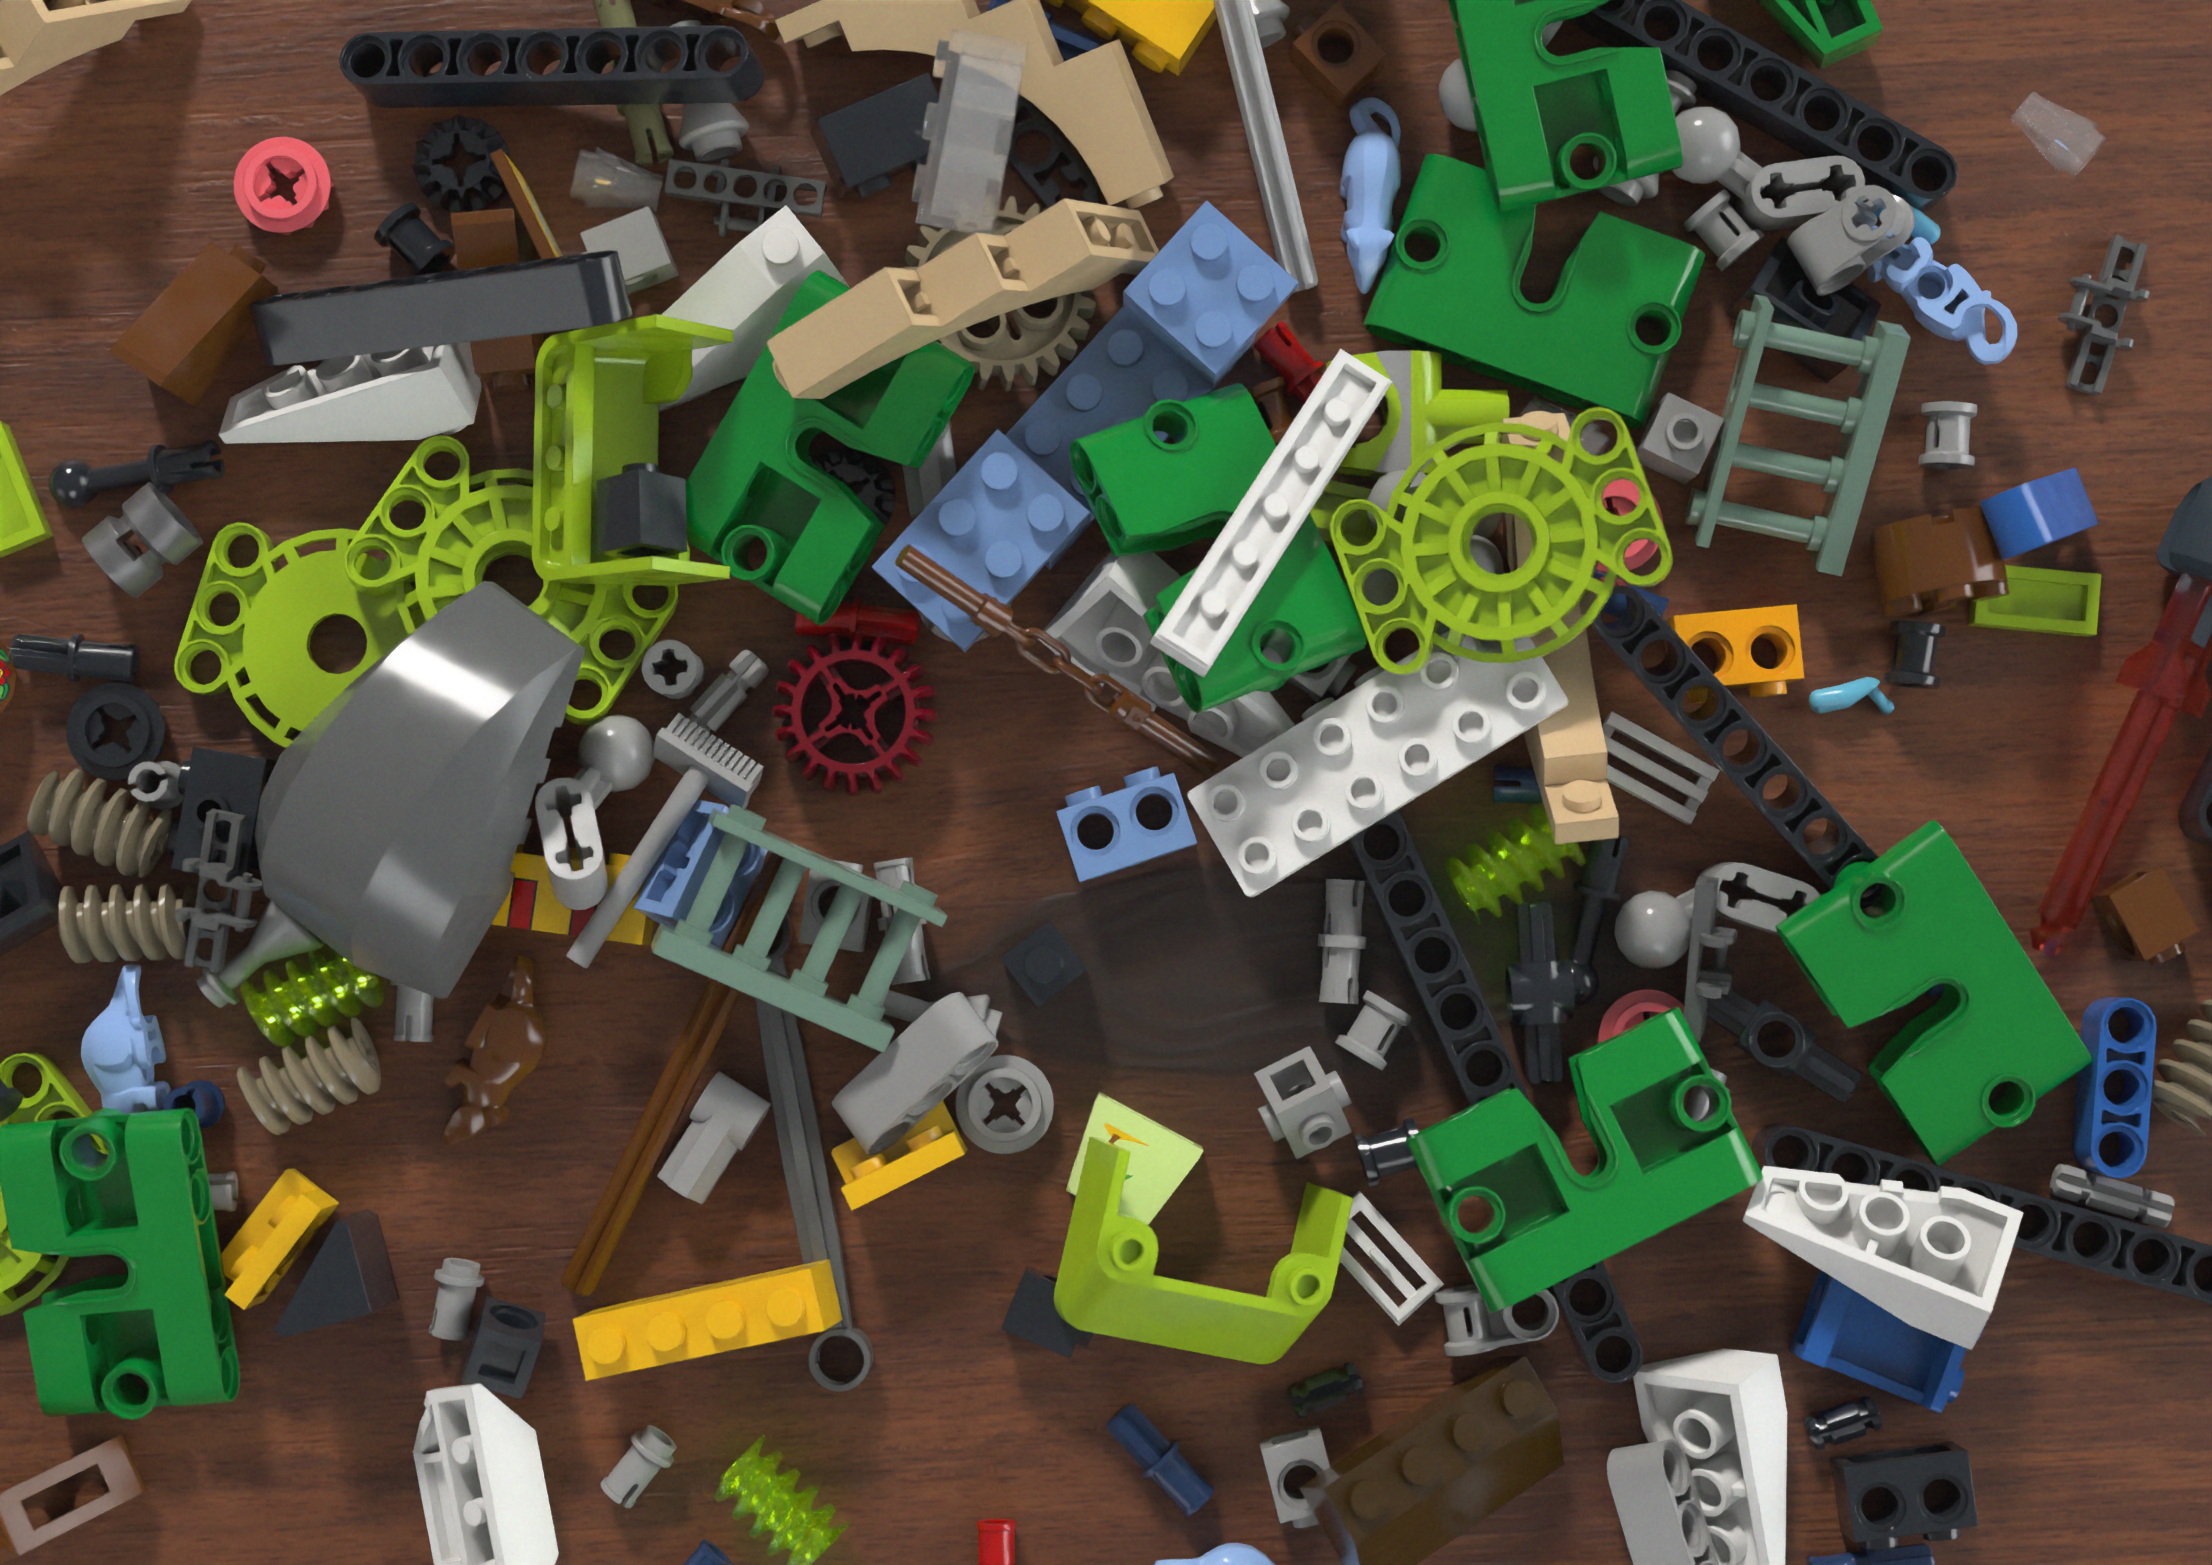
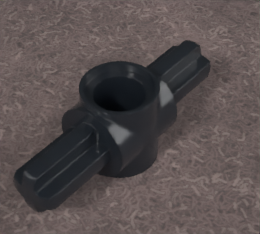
M1544 901L1524 902L1516 907L1519 963H1510V967H1506L1505 970L1507 1014L1509 1021L1513 1022L1514 1025H1523L1526 1079L1532 1084H1552L1562 1081L1563 1078L1560 1023L1569 1022V1019H1572L1574 1016L1573 976L1569 963H1566L1565 960L1556 961L1552 905Z
M1730 989L1728 994H1721L1719 999L1708 998L1707 1017L1739 1037L1734 1046L1785 1079H1788L1792 1073H1795L1836 1101L1842 1103L1851 1097L1860 1083L1862 1075L1859 1070L1813 1042L1818 1034L1817 1032L1764 999L1760 1006H1757L1732 989ZM1771 1021L1785 1023L1791 1029L1794 1037L1791 1050L1786 1055L1777 1058L1765 1055L1759 1048L1757 1041L1760 1029Z

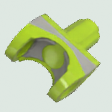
M1379 351L1351 355L1391 380L1392 384L1379 402L1384 420L1382 431L1370 441L1358 443L1355 448H1350L1335 473L1378 480L1389 472L1402 468L1408 469L1431 445L1453 433L1487 423H1502V419L1509 418L1508 390L1442 389V355L1437 352ZM1333 360L1326 363V370ZM1499 434L1500 443H1502V434ZM1485 436L1465 440L1459 444H1484ZM1433 460L1421 472L1428 475L1437 467V464Z

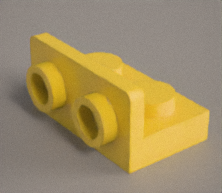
M942 1100L905 1136L886 1150L875 1155H867L854 1137L833 1148L832 1157L846 1183L841 1187V1190L851 1210H854L964 1155L968 1149Z
M296 1169L285 1170L221 1253L224 1275L234 1282L224 1295L243 1310L264 1302L336 1209L339 1202Z

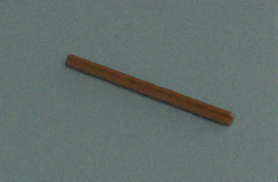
M773 852L771 853L724 948L725 950L733 953L737 944L744 945L784 857ZM712 978L709 979L561 1278V1284L567 1290L583 1297H588L595 1290L742 991Z

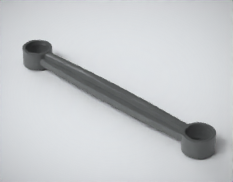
M743 906V907L740 909V911H739V913H738V915H737L736 924H737V922H738V920H739V918H740V916H741V914H742V912H743L745 906ZM786 912L782 921L781 942L767 956L772 959L768 967L769 969L788 976L783 956L792 945L794 926ZM734 926L733 929L729 932V934H728V937H729V938H730V936H731V934H732V932H733L735 926ZM755 997L776 1133L803 1264L830 1259L843 1319L825 1331L819 1332L820 1335L813 1343L809 1352V1368L814 1379L824 1388L832 1391H847L856 1387L864 1380L871 1369L874 1351L868 1336L852 1324L831 1182L797 1015ZM832 1336H842L853 1340L861 1349L862 1355H864V1363L861 1369L855 1375L845 1380L831 1377L823 1370L820 1364L821 1348L825 1341Z

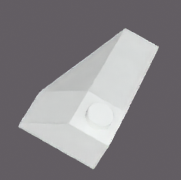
M787 205L734 246L662 314L672 318L734 330L733 343L692 350L693 377L690 385L678 400L659 404V412L710 394L713 389L748 377L766 346V341L770 339L804 280L815 270H821L849 287L825 252Z
M470 342L325 359L319 366L309 371H306L303 366L294 365L230 397L219 436L225 444L420 440L440 433L446 435L456 433L467 425L474 423L482 388L480 378L474 372Z
M1111 552L1095 567L1043 630L1069 649L1072 663L1091 676L1105 674L1112 677L1151 704V711L1154 712L1156 707L1159 706L1187 720L1192 733L1242 758L1295 726L1270 692L1253 691L1198 714L1193 712L1182 698L1160 650L1150 644L1153 636L1143 617L1145 612L1156 605L1154 597L1181 578L1180 575L1154 552L1114 557ZM1041 641L1046 647H1048V648H1049L1052 652H1054L1056 655H1061V654H1060L1059 652H1057L1055 649H1053L1052 647H1050L1049 645H1047L1046 643H1044L1043 641Z
M1763 1166L1761 1172L1764 1178L1756 1184L1743 1222L1910 1326L1967 1349H1973L1992 1312L2024 1212L1962 1188L1940 1186L1937 1193L1903 1189V1182L1882 1179L1880 1185L1876 1186L1845 1182L1839 1174Z
M1722 1348L1641 1365L1636 1375L1633 1376L1642 1429L1649 1443L1673 1439L1683 1448L1719 1565H1785L1787 1408L1778 1355Z

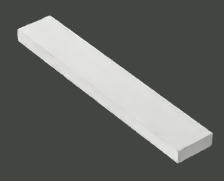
M1340 349L1155 633L1150 644L1200 676L1205 677L1392 384L1391 380L1344 350Z

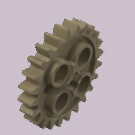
M984 195L981 211L974 213L971 206L964 199L960 200L956 220L948 213L940 210L937 212L935 223L937 231L923 225L919 228L917 240L921 247L908 245L905 261L911 267L901 269L916 270L974 233L1004 236L1039 214V205L1034 203L1026 214L1022 215L1017 213L1015 197H1009L1002 211L995 210L990 195ZM1094 289L1037 302L1047 307L1051 315L1047 318H1033L1026 314L1021 307L984 320L982 322L991 326L995 332L989 338L975 337L964 328L935 341L974 364V373H977L979 390H985L991 376H999L1004 390L1010 391L1014 375L1019 373L1031 387L1036 383L1038 366L1054 376L1057 374L1060 365L1057 354L1069 360L1075 357L1078 346L1073 339H1086L1090 325L1083 319L1092 318L1096 308V302L1087 298V296L1093 294ZM1006 317L1016 334L1021 337L1019 340H1013L1010 337L1006 328Z

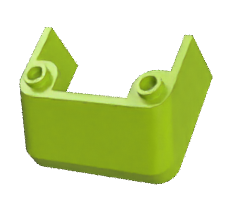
M655 314L559 333L545 340L538 352L535 368L532 561L535 571L542 579L562 583L656 586L730 579V566L689 561L690 549L688 542L687 552L664 558L649 556L624 559L598 554L597 480L622 474V467L627 464L651 463L658 465L659 404L678 400L690 385L693 377L692 350L733 343L734 330Z
M1089 1136L1054 1291V1304L1060 1317L1079 1330L1255 1364H1269L1280 1359L1331 1298L1353 1198L1319 1184L1306 1182L1291 1253L1282 1258L1273 1269L1266 1297L1156 1276L1153 1273L1158 1255V1242L1153 1230L1139 1219L1117 1214L1131 1152L1103 1139Z

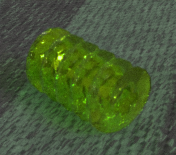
M1534 804L1529 807L1528 818L1531 827L1516 817L1511 818L1507 822L1510 840L1498 831H1490L1486 835L1489 853L1477 844H1469L1465 848L1468 866L1453 856L1444 861L1447 877L1452 888L1479 927H1481L1478 910L1481 908L1487 910L1497 919L1503 916L1499 900L1500 896L1505 895L1518 906L1524 903L1520 888L1521 883L1526 882L1537 892H1542L1544 890L1541 876L1542 870L1547 869L1558 879H1563L1565 872L1562 858L1566 855L1580 867L1586 864L1585 857L1577 842L1555 844L1546 810L1542 806Z
M313 949L308 953L309 971L305 972L294 959H291L285 963L288 980L282 982L273 970L268 969L263 973L264 991L260 992L249 979L242 981L240 986L246 1008L260 1031L276 1046L285 1048L294 1042L296 1034L305 1038L312 1036L317 1032L318 1023L328 1028L336 1025L340 1019V1012L352 1018L362 1011L363 1002L367 1006L374 1008L381 1005L385 997L383 977L354 966L334 949H332L333 960L329 962L326 961L318 950Z
M762 1434L720 1477L721 1482L713 1498L720 1503L736 1495L739 1499L731 1514L736 1521L752 1513L756 1515L749 1531V1535L752 1538L761 1536L769 1531L774 1533L766 1551L771 1557L789 1549L791 1555L786 1565H811L843 1533L850 1522L846 1521L830 1529L828 1526L836 1508L829 1503L813 1511L811 1507L818 1490L812 1485L795 1493L793 1490L801 1473L796 1468L777 1475L776 1471L783 1458V1454L776 1450L760 1457L758 1454L766 1439Z

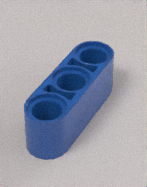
M2076 467L2033 480L1979 502L2002 560L2034 550L2099 524Z
M2124 997L2099 998L2092 1002L2084 1011L2081 1023L2080 1039L2093 1061L2077 1073L2072 1137L2073 1155L2078 1164L2086 1171L2113 1178H2126L2138 1172L2144 1164L2147 1154L2157 1028L2156 1019L2151 1009L2140 1000ZM2121 1009L2128 1017L2129 1029L2123 1039L2116 1041L2109 1032L2108 1022L2114 1011ZM2116 1070L2124 1080V1091L2117 1101L2111 1103L2104 1094L2103 1085L2109 1073ZM2112 1132L2119 1141L2120 1149L2114 1161L2105 1164L2099 1156L2098 1147L2102 1138Z

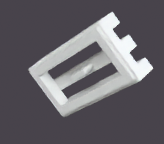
M1610 712L1602 725L1607 752L1683 793L1688 798L1682 806L1608 764L1607 781L1684 824H1691L1697 814L1695 812L1700 803H1703L1708 794L1707 790L1710 784L1715 781L1720 770L1622 716ZM1614 730L1699 776L1696 783L1693 784L1611 739Z
M1358 1191L1352 1197L1353 1202L1346 1232L1403 1293L1407 1300L1398 1307L1344 1247H1342L1340 1262L1399 1326L1444 1284L1363 1194ZM1361 1211L1426 1283L1416 1291L1351 1219L1355 1214Z

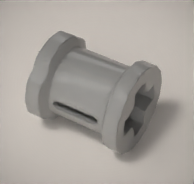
M1726 189L1710 199L1682 225L1687 232L1695 231L1716 255L1718 260L1715 265L1721 272L1764 237V234L1759 229L1751 230L1728 203L1731 195Z
M1953 401L1922 404L1921 415L1927 418L1925 453L1919 456L1918 466L1938 470H1965L1974 467L1975 457L1969 455L1970 419L1977 416V405Z
M664 640L655 643L647 650L642 661V673L646 683L651 689L670 699L680 700L690 697L704 681L705 669L702 659L694 654L687 645L676 640ZM675 655L676 659L683 664L688 665L687 672L677 674V684L672 685L669 679L660 675V668L670 665V656Z
M1367 990L1363 996L1365 1005L1347 1035H1339L1335 1043L1383 1071L1387 1065L1383 1057L1401 1027L1409 1026L1413 1017Z

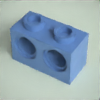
M1158 766L1123 777L1126 788L1104 796L1100 786L1091 787L1065 796L1068 808L1056 812L1080 883L1197 844L1174 773L1161 777ZM1159 796L1168 802L1171 807L1172 817L1166 827L1160 830H1148L1138 822L1136 807L1145 797ZM1091 815H1101L1107 818L1114 829L1111 842L1099 850L1086 848L1081 844L1077 836L1079 824L1083 819Z
M697 799L650 871L633 906L634 909L659 924L663 922L673 927H676L679 919L686 920L726 831L712 826L708 818L713 807L727 814L730 808L722 804ZM749 842L709 929L714 934L710 943L721 948L723 947L729 932L736 924L737 915L752 883L762 869L764 858L768 852L767 849Z

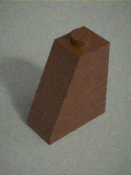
M514 208L451 213L458 270L538 260L537 250L521 217ZM543 333L470 342L475 374L486 384H493L495 391L514 392L531 388L530 380H535L537 355L544 343Z
M210 242L114 343L109 353L160 387L197 408L253 325L254 321L249 304L271 297L278 287L261 275L267 265L245 249L235 244L230 253H227Z

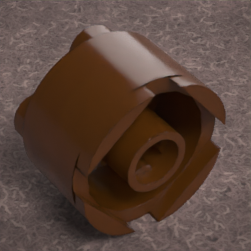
M1981 506L1952 510V515L1932 518L1931 514L1901 520L1873 530V534H1870L1871 549L1886 617H1897L1921 611V615L1936 614L1959 608L1957 601L1972 598L1973 602L1985 601L2010 594L2005 562L2002 560Z

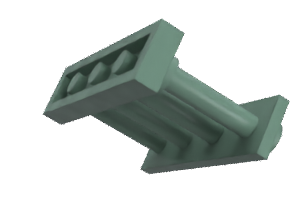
M1755 294L1751 310L1742 309L1736 322L1733 347L1740 348L1722 414L1724 420L1716 436L1702 490L1693 488L1685 513V524L1692 525L1691 531L1696 545L1705 548L1710 546L1715 524L1805 543V549L1811 551L1810 556L1818 572L1842 576L1911 337L1902 325L1879 320L1876 321L1872 337L1864 336L1861 341L1773 323L1771 319L1774 308L1768 297ZM1769 347L1854 365L1855 372L1861 373L1855 397L1846 396L1845 400L1841 401L1754 382L1763 348ZM1747 407L1837 425L1838 432L1845 433L1839 455H1830L1827 460L1738 442ZM1731 466L1820 484L1821 491L1828 492L1822 514H1813L1811 519L1723 501L1722 498Z
M735 804L731 805L728 814L713 807L708 819L712 826L726 831L686 920L679 919L676 927L661 922L651 942L652 952L885 1053L895 1029L889 1020L882 1018L886 1009L881 1004L920 919H925L943 927L947 915L939 907L934 906L938 895L905 880L898 890L765 831L763 827L767 819ZM749 842L784 858L744 945L737 944L732 953L710 943L714 934L709 929ZM810 868L841 882L802 969H794L790 978L768 968L772 959L767 954L806 869ZM866 893L898 907L859 994H851L847 1003L825 993L829 984L824 979L862 896Z

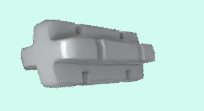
M747 649L741 651L729 665L732 670L727 675L721 673L689 708L693 712L688 717L690 723H696V727L704 728L703 731L707 730L709 732L712 729L716 732L748 697L745 691L750 686L755 689L768 675L769 669L767 665L753 652Z
M2058 1164L2052 1173L2049 1184V1192L2053 1196L2073 1202H2078L2080 1199L2083 1205L2130 1219L2137 1217V1221L2160 1228L2168 1226L2174 1211L2175 1202L2169 1195L2148 1189L2143 1192L2142 1187L2090 1172L2087 1175L2085 1170L2069 1165Z

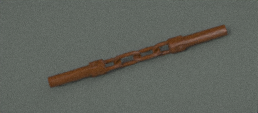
M910 544L901 550L896 558L895 565L968 614L974 625L984 629L993 638L998 637L1002 632L1016 641L1015 647L1021 657L1047 674L1057 675L1064 673L1084 687L1085 699L1090 704L1131 732L1138 730L1204 776H1208L1214 771L1219 757L1151 711V704L1108 675L1097 674L1091 676L1071 662L1070 651L1064 644L1037 627L1022 629L1011 621L1013 609L1004 603H1000L997 601V598L991 597L987 593L981 594ZM1032 637H1037L1061 654L1052 657V662L1055 666L1049 665L1026 649V647L1031 648L1034 646V639ZM1100 683L1106 684L1117 692L1109 702V705L1094 695L1102 693Z

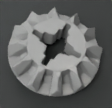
M1010 1055L993 1056L984 1061L959 1085L955 1102L957 1119L965 1135L978 1147L997 1154L1017 1153L1034 1145L1047 1131L1054 1111L1053 1092L1043 1072L1031 1062L1021 1057ZM988 1082L994 1089L998 1088L1005 1094L1012 1089L1017 1090L1022 1084L1026 1087L1020 1094L1021 1098L1016 1103V1107L1020 1112L1019 1116L1025 1122L1022 1126L1016 1119L1012 1120L1007 1115H1002L998 1119L994 1118L988 1124L985 1123L984 1119L990 1114L989 1110L994 1105V1101L990 1096L991 1092L985 1086Z

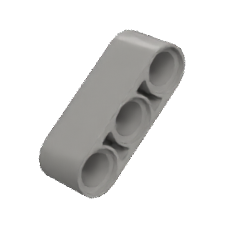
M961 992L952 993L928 1008L887 1047L885 1053L881 1052L835 1096L832 1106L865 1153L870 1156L878 1154L905 1136L986 1061L998 1047V1040L964 994Z
M1670 1439L1613 1449L1607 1460V1476L1633 1565H1719L1688 1460L1680 1444Z

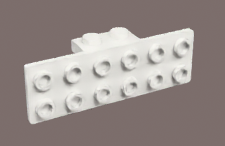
M1450 630L1441 636L1448 639ZM1466 635L1461 647L1482 653H1503L1500 641H1484ZM1530 637L1516 640L1517 652L1536 648ZM1434 643L1430 660L1418 672L1400 675L1388 672L1381 666L1370 670L1355 681L1354 686L1356 688L1336 701L1333 697H1330L1315 704L1302 714V722L1189 791L1188 798L1245 895L1255 897L1568 705V698L1543 658L1539 657L1512 664L1484 663L1449 653ZM1419 649L1396 664L1410 663L1418 655Z

